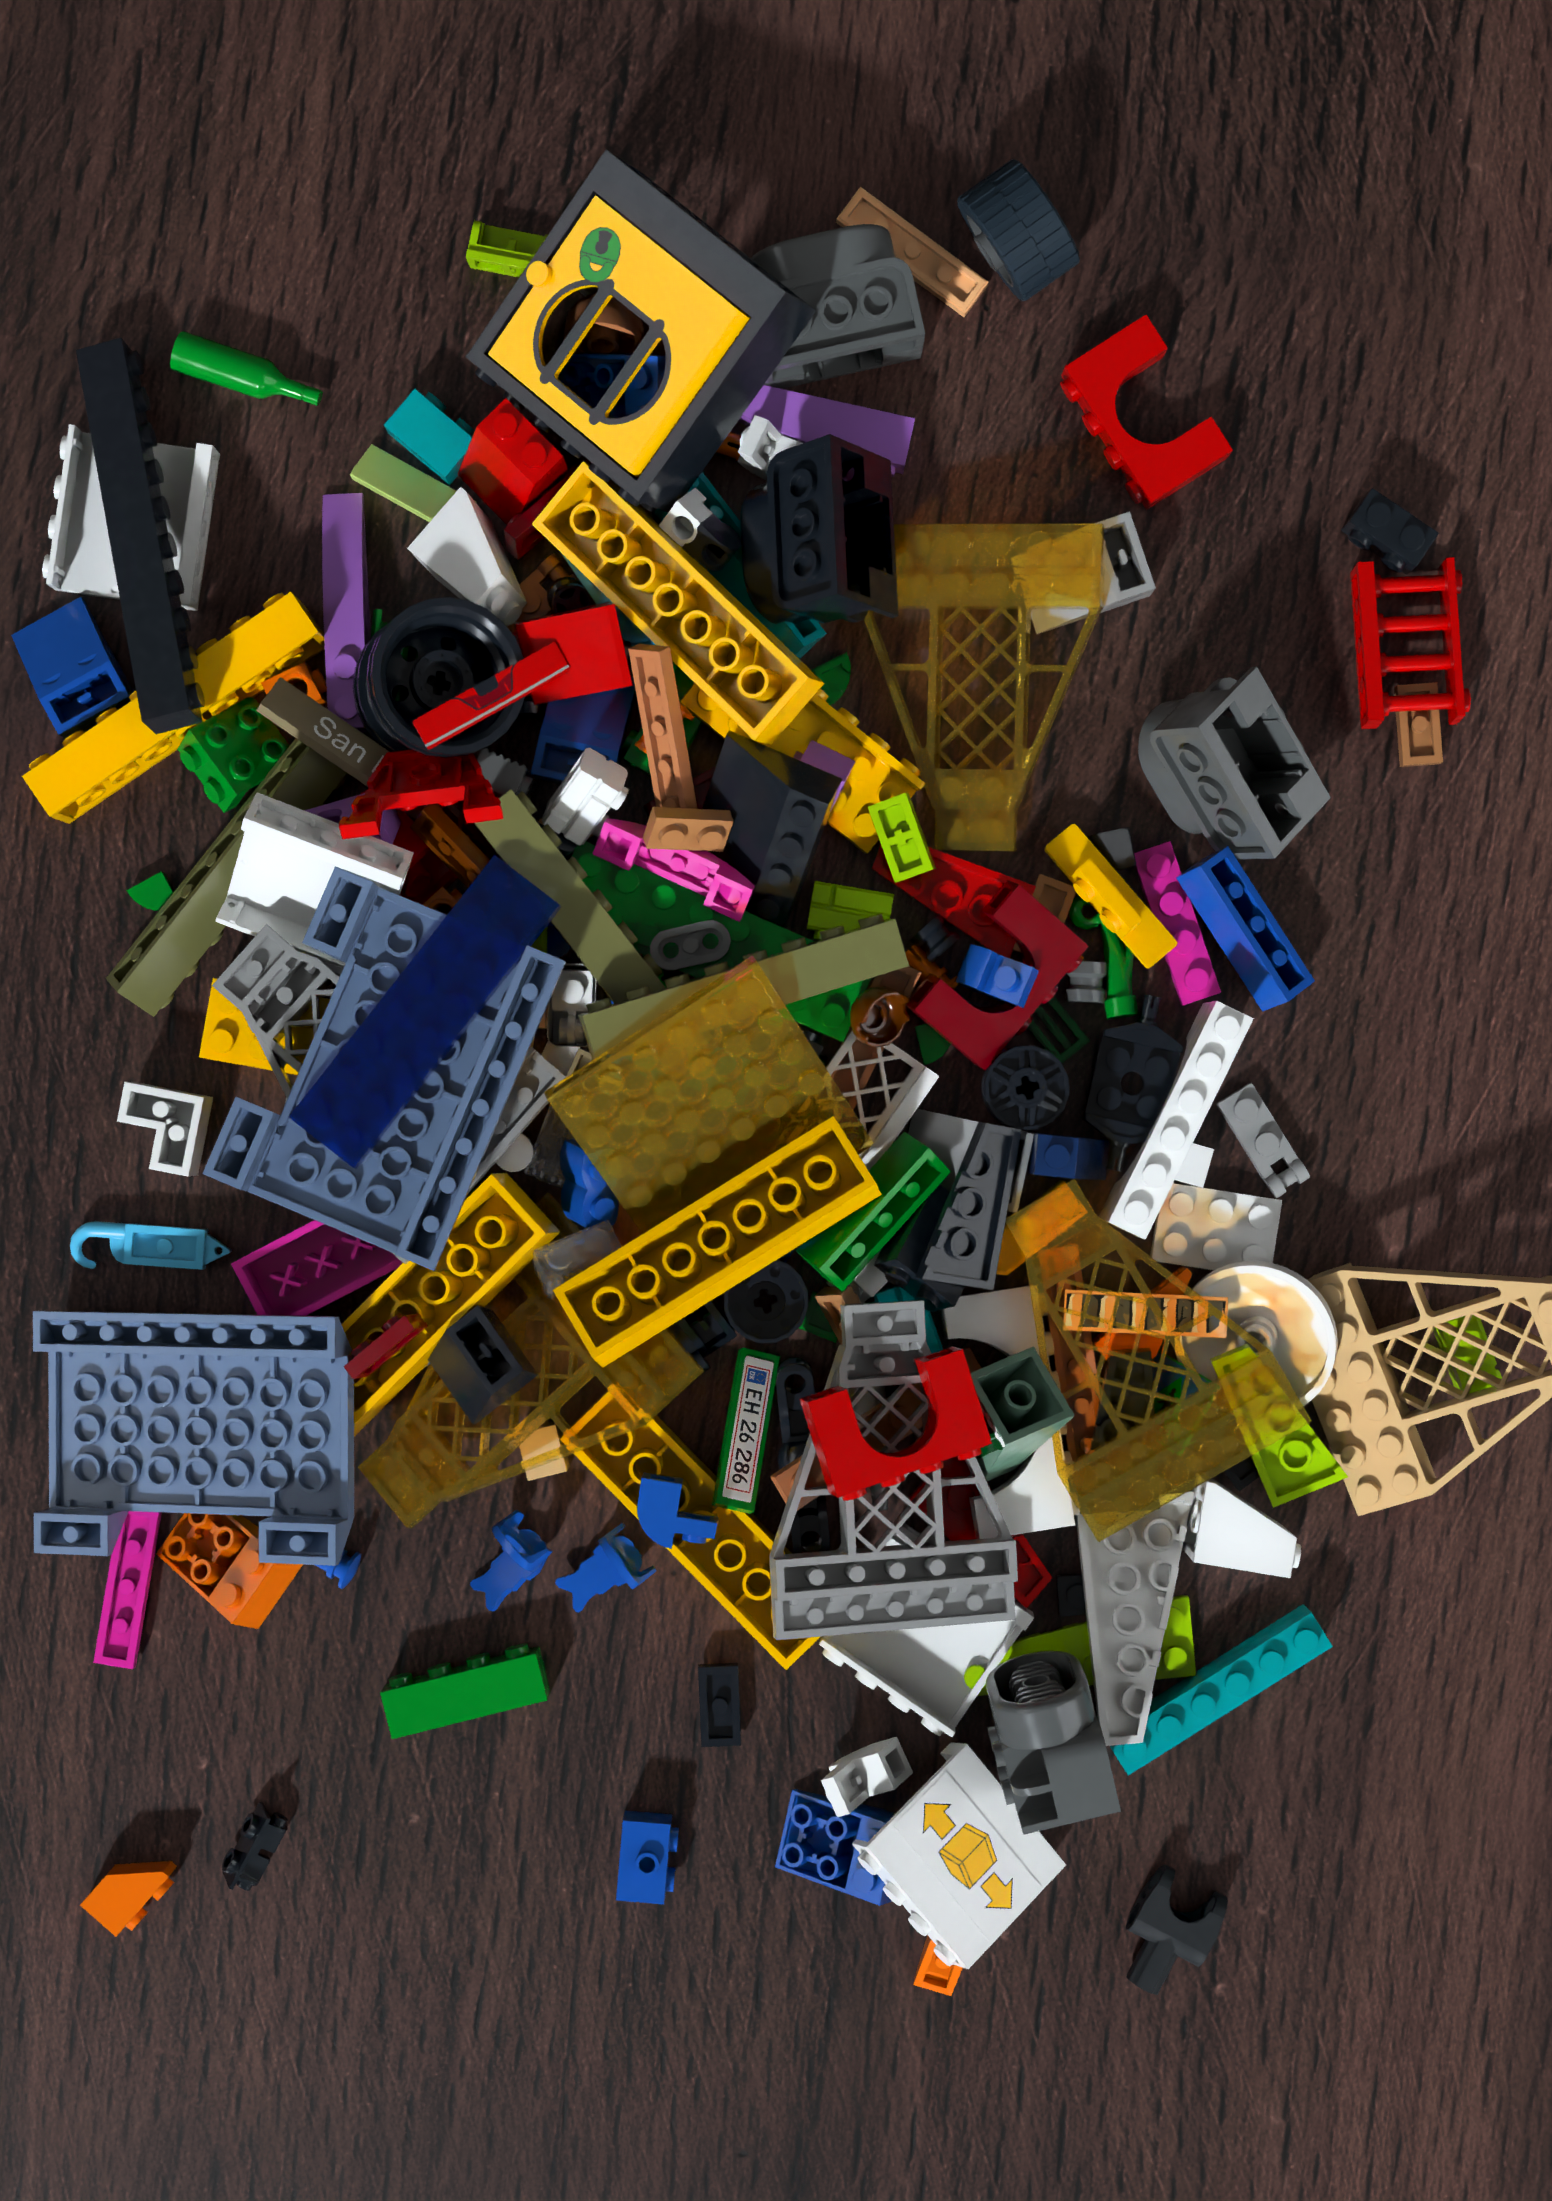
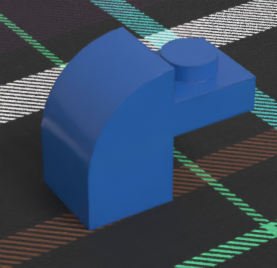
M970 944L955 982L966 989L1000 1002L1003 1000L1024 1008L1039 970L999 955L992 950Z
M643 1472L637 1513L641 1527L650 1539L670 1549L673 1546L675 1533L683 1534L682 1540L692 1543L704 1544L707 1538L715 1539L718 1517L678 1511L683 1478Z

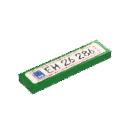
M743 1347L738 1350L712 1501L713 1506L748 1514L753 1513L755 1510L780 1356Z

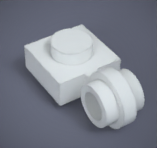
M563 969L552 994V1010L568 1011V1018H560L559 1042H567V1046H576V1043H584L585 1035L580 1019L577 1018V1011H588L586 1004L593 1002L594 977L588 969Z

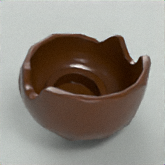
M886 986L870 987L858 995L850 1011L851 1027L857 1040L873 1048L888 1046L900 1036L905 1023L910 1020V1016L905 1008V1003L909 1002L908 997Z

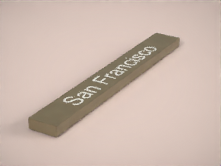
M281 677L256 710L367 787L368 779L385 754L389 752ZM460 800L454 805L463 813L464 802ZM421 805L413 810L404 812L416 819L428 805Z

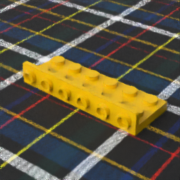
M695 682L679 701L724 740L729 730L753 740ZM820 688L772 745L758 743L794 757L796 751L804 754L809 743L813 740L855 761L843 790L829 814L827 823L863 853L868 854L879 840L868 806L903 793H909L910 798H912L915 792L921 790L926 783L919 778L921 771L905 758H902L899 762L888 753L891 747L887 742L874 733L867 736L856 727L860 722L853 714L842 707L837 711L826 702L829 696Z

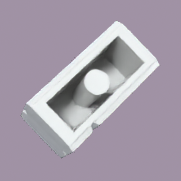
M590 747L586 748L548 801L541 820L543 825L548 824L553 831L558 834L563 833L565 838L579 846L584 845L591 834L598 837L604 821L609 818L606 813L610 807L618 810L628 794L629 789L624 787L628 775L626 768L612 760L607 761L605 756Z

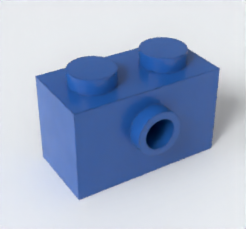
M625 1810L622 1823L616 1900L664 1904L666 1892L674 1891L676 1867H668L669 1852H677L679 1828L671 1827L672 1814Z

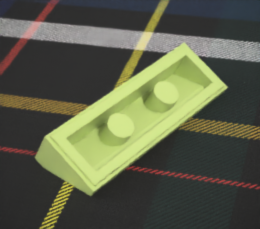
M373 444L370 445L350 473L354 481L428 522L436 516L456 492V490Z

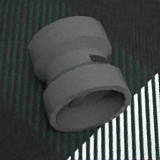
M1082 961L1073 972L1066 973L1070 977V986L1065 989V1001L1105 1003L1106 991L1102 988V979L1107 973V963Z

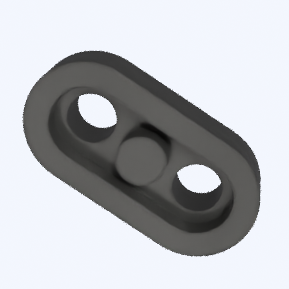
M714 920L702 921L661 931L651 942L650 954L660 968L667 971H675L722 959L730 949L731 937L727 928L720 922ZM707 934H714L718 937L719 942L714 949H707L703 945V938ZM668 943H675L679 948V953L674 958H667L663 953V949Z

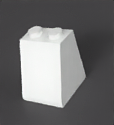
M460 487L407 549L434 578L459 599L469 600L487 608L502 620L506 626H509L519 618L522 608L527 603L493 522L471 496Z
M1195 1471L1192 1490L1195 1491L1189 1512L1187 1532L1183 1544V1551L1195 1563L1291 1578L1292 1568H1298L1301 1557V1545L1296 1544L1297 1538L1283 1525L1205 1473Z

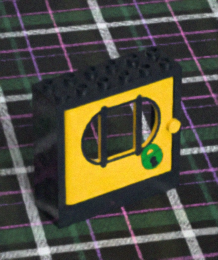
M605 150L466 358L478 367L474 373L480 379L493 387L497 384L506 391L503 395L504 399L507 398L516 408L522 411L526 408L534 414L531 421L548 434L554 432L562 438L560 445L577 458L583 456L590 461L591 465L588 468L596 476L606 482L612 480L621 488L618 494L636 507L640 504L652 513H655L657 509L669 512L676 501L687 494L816 310L644 173L610 151ZM620 213H622L625 217H627L630 221H632L635 225H637L640 229H642L645 233H647L650 237H652L655 241H657L660 245H662L665 249H667L670 253H672L675 257H677L680 261H682L685 265H687L690 269H692L695 273H697L700 277H702L705 281H707L710 285H712L715 289H717L720 293H722L740 309L735 307L732 303H730L727 299H725L722 295H720L717 291H715L712 287H710L707 283H705L702 279H700L697 275H695L692 271H690L687 267H685L682 263H680L677 259H675L672 255H670L667 251H665L662 247H660L657 243H655L652 239H650L647 235H645L642 231H640L637 227H635L632 223H630L627 219L620 215ZM598 287V291L550 362L545 365L542 341L549 317L558 304L568 295L584 288ZM615 297L647 323L649 330L597 406L592 408L558 379V375L610 299ZM663 340L666 355L665 371L656 394L642 409L634 414L622 418H609L611 410L659 341Z

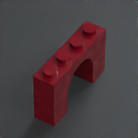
M1009 880L1005 882L982 912L1015 940L1021 950L1023 964L1039 970L1024 1008L1006 1001L989 1007L973 1006L942 979L931 973L911 995L909 1002L905 1003L908 1008L983 1070H986L999 1054L1007 1050L1005 1046L1015 1034L1020 1035L1028 1028L1032 1022L1031 1015L1040 1004H1045L1053 998L1058 990L1057 984L1066 973L1073 972L1084 959L1083 953L1089 947L1022 886Z

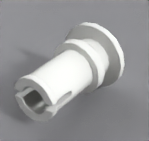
M520 1134L497 1160V1165L509 1172L521 1171L532 1161L534 1154L533 1145L524 1134Z

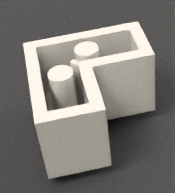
M124 1082L117 1122L156 1129L149 1169L187 1177L197 1176L213 1097L139 1082Z

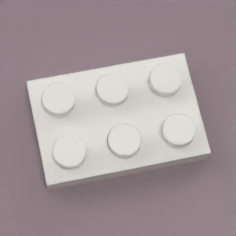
M1173 1183L1156 1217L1150 1260L1208 1270H1216L1225 1265L1242 1261L1273 1263L1282 1200Z

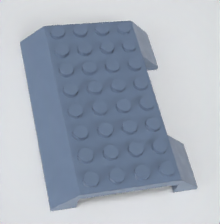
M335 866L302 943L346 964L282 1113L279 1115L235 1097L202 1174L239 1190L257 1195L435 1271L566 961L528 945L525 948L380 888L373 881Z
M33 1311V1352H48L49 1508L34 1513V1553L110 1556L128 1511L271 1516L259 1521V1563L339 1565L354 1520V1379L344 1368L354 1356L351 1354L352 1348L339 1317Z

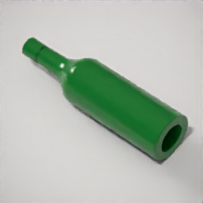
M181 331L175 340L170 359V367L174 371L257 399H264L273 395H284L319 406L321 402L322 390L306 386L285 377L269 359L185 331Z

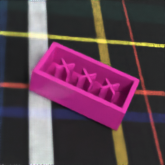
M314 1220L231 1263L257 1315L307 1316L396 1270L403 1262L390 1251Z

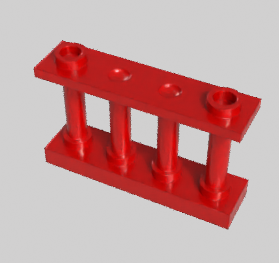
M1446 558L1438 568V575L1381 578L1380 574H1375L1374 561L1357 562L1350 572L1361 729H1377L1385 720L1384 716H1388L1389 712L1448 709L1449 725H1457L1466 716L1465 712H1469L1471 697L1469 689L1464 688L1457 600V594H1460L1462 590V574L1460 570H1455V558ZM1439 591L1441 614L1384 617L1382 613H1377L1376 598H1380L1381 594ZM1442 630L1444 654L1386 656L1385 652L1380 653L1379 637H1383L1384 633ZM1445 670L1446 693L1389 696L1388 692H1383L1382 677H1385L1388 672Z

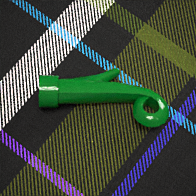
M1079 895L1076 896L1069 910V916L1074 925L1081 929H1091L1100 925L1104 962L1107 963V973L1105 976L1107 999L1104 1003L1107 1019L1138 1015L1136 995H1133L1132 971L1135 955L1127 946L1124 949L1123 941L1116 933L1106 928L1099 917L1100 914L1089 902H1085ZM1083 906H1089L1096 912L1091 919H1087L1082 915L1081 909Z

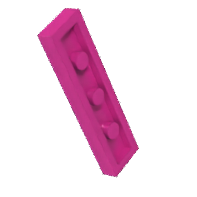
M1171 841L1134 853L1136 860L1135 870L1148 908L1177 941V946L1165 955V959L1181 1006L1221 993L1191 901L1176 879L1181 874Z
M128 1511L110 1559L93 1663L134 1669L136 1667L162 1512Z

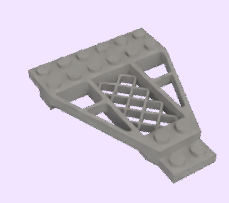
M266 924L212 986L243 1013L288 1099L292 1085L285 1073V1065L289 1064L299 1073L303 1063L295 1056L306 1055L309 1050H293L292 1027L313 1026L315 1036L322 1020L320 1019L319 997L332 996L334 989L326 990V988L332 982L337 985L343 967L297 951ZM312 1005L313 1020H299ZM284 1036H285V1047L282 1046V1045L279 1043L280 1040H281ZM531 1046L469 1192L569 1080ZM395 1255L404 1264L409 1262V1260Z
M924 1300L840 1305L842 1345L838 1346L824 1390L835 1386L846 1388L847 1391L848 1388H859L850 1399L852 1407L868 1391L882 1406L868 1422L854 1411L857 1421L863 1426L860 1432L863 1438L869 1432L884 1445L880 1452H897L898 1450L895 1446L909 1430L918 1438L921 1436L922 1432L914 1426L916 1421L922 1416L924 1431L928 1420V1402L914 1360L931 1354L926 1342ZM921 1383V1392L912 1384ZM899 1385L887 1400L872 1388L873 1386ZM906 1389H909L921 1400V1404L908 1419L893 1407L894 1403ZM888 1410L903 1423L889 1441L874 1429L875 1425ZM809 1434L769 1555L774 1639L787 1640L1016 1620L1014 1582H1018L1016 1540L1011 1537L976 1457L965 1460L970 1471L968 1476L941 1477V1469L921 1474L919 1470L913 1471L926 1485L912 1501L897 1489L901 1483L886 1487L872 1505L863 1497L856 1498L867 1508L866 1512L856 1523L854 1499L843 1501V1498L839 1497L840 1547L831 1551L784 1554V1548L801 1497L832 1495L828 1492L827 1486L805 1488L816 1454L811 1434ZM976 1484L998 1531L997 1537L944 1541L942 1487ZM892 1493L907 1505L893 1524L878 1511ZM925 1498L927 1500V1515L918 1508ZM913 1512L928 1524L914 1542L899 1530ZM873 1515L889 1527L874 1546L859 1533ZM894 1534L906 1543V1545L885 1546ZM856 1538L867 1548H856Z

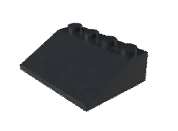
M729 730L702 809L730 810L734 822L723 852H708L735 868L755 886L745 911L784 928L800 896L842 778Z

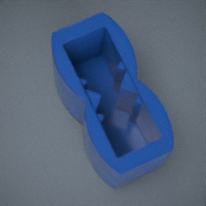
M591 1136L564 1140L560 1152V1166L565 1177L561 1191V1205L565 1216L587 1229L614 1225L618 1216L619 1201L617 1192L613 1187L618 1173V1160L613 1147Z

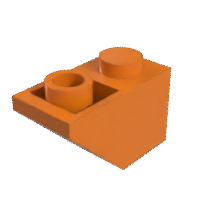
M172 1861L115 1864L80 1906L115 1937L125 1926L132 1931L148 1913L143 1908L145 1903L151 1897L158 1901L172 1886L174 1881L169 1876L177 1865Z

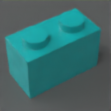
M414 389L387 420L384 427L390 436L450 486L458 476V471L475 430L461 418L454 422L443 412L447 407L432 393L428 392L423 396Z

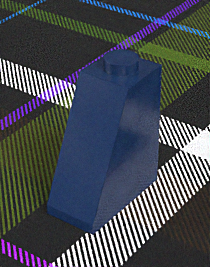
M1032 1133L1034 1138L1026 1172L1033 1175L1061 1178L1106 1180L1109 1140Z

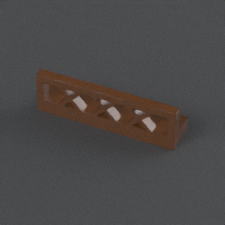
M437 803L429 804L421 811L410 828L522 946L550 922L482 833L472 823L466 824L464 814L454 804L449 806H441Z

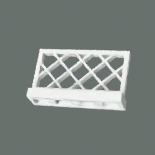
M851 1031L767 1152L773 1154L782 1147L789 1136L805 1134L814 1128L808 1127L806 1111L812 1103L828 1101L830 1116L835 1117L833 1100L856 1096L859 1118L838 1123L841 1127L861 1124L863 1140L858 1148L854 1149L869 1171L891 1147L935 1084L939 1075L892 1043L883 1047L894 1055L882 1057L881 1047H876L878 1058L855 1062L852 1045L857 1038L853 1031ZM848 1052L850 1063L839 1065L841 1060ZM901 1059L913 1067L903 1082L887 1084L884 1061ZM879 1063L882 1086L859 1090L856 1067ZM851 1068L855 1091L831 1094L829 1078L835 1070ZM825 1085L827 1096L816 1097ZM898 1088V1090L890 1100L888 1090ZM883 1091L886 1107L880 1115L864 1117L861 1094ZM802 1118L804 1128L793 1130ZM875 1121L867 1133L865 1122Z

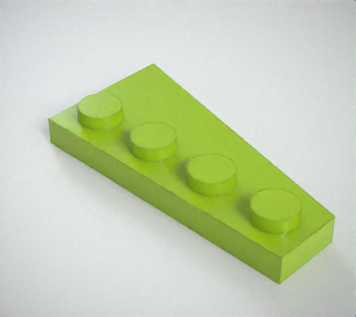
M1248 1343L1210 1358L1273 1508L1348 1478L1345 1471Z

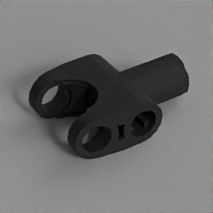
M1166 1864L1161 1865L1142 1889L1126 1923V1930L1145 1939L1126 1977L1137 1987L1158 1995L1177 1957L1197 1967L1203 1964L1218 1937L1228 1903L1227 1896L1216 1891L1211 1895L1208 1902H1204L1195 1911L1186 1913L1176 1911L1170 1906L1169 1901L1172 1892L1170 1888L1176 1871Z

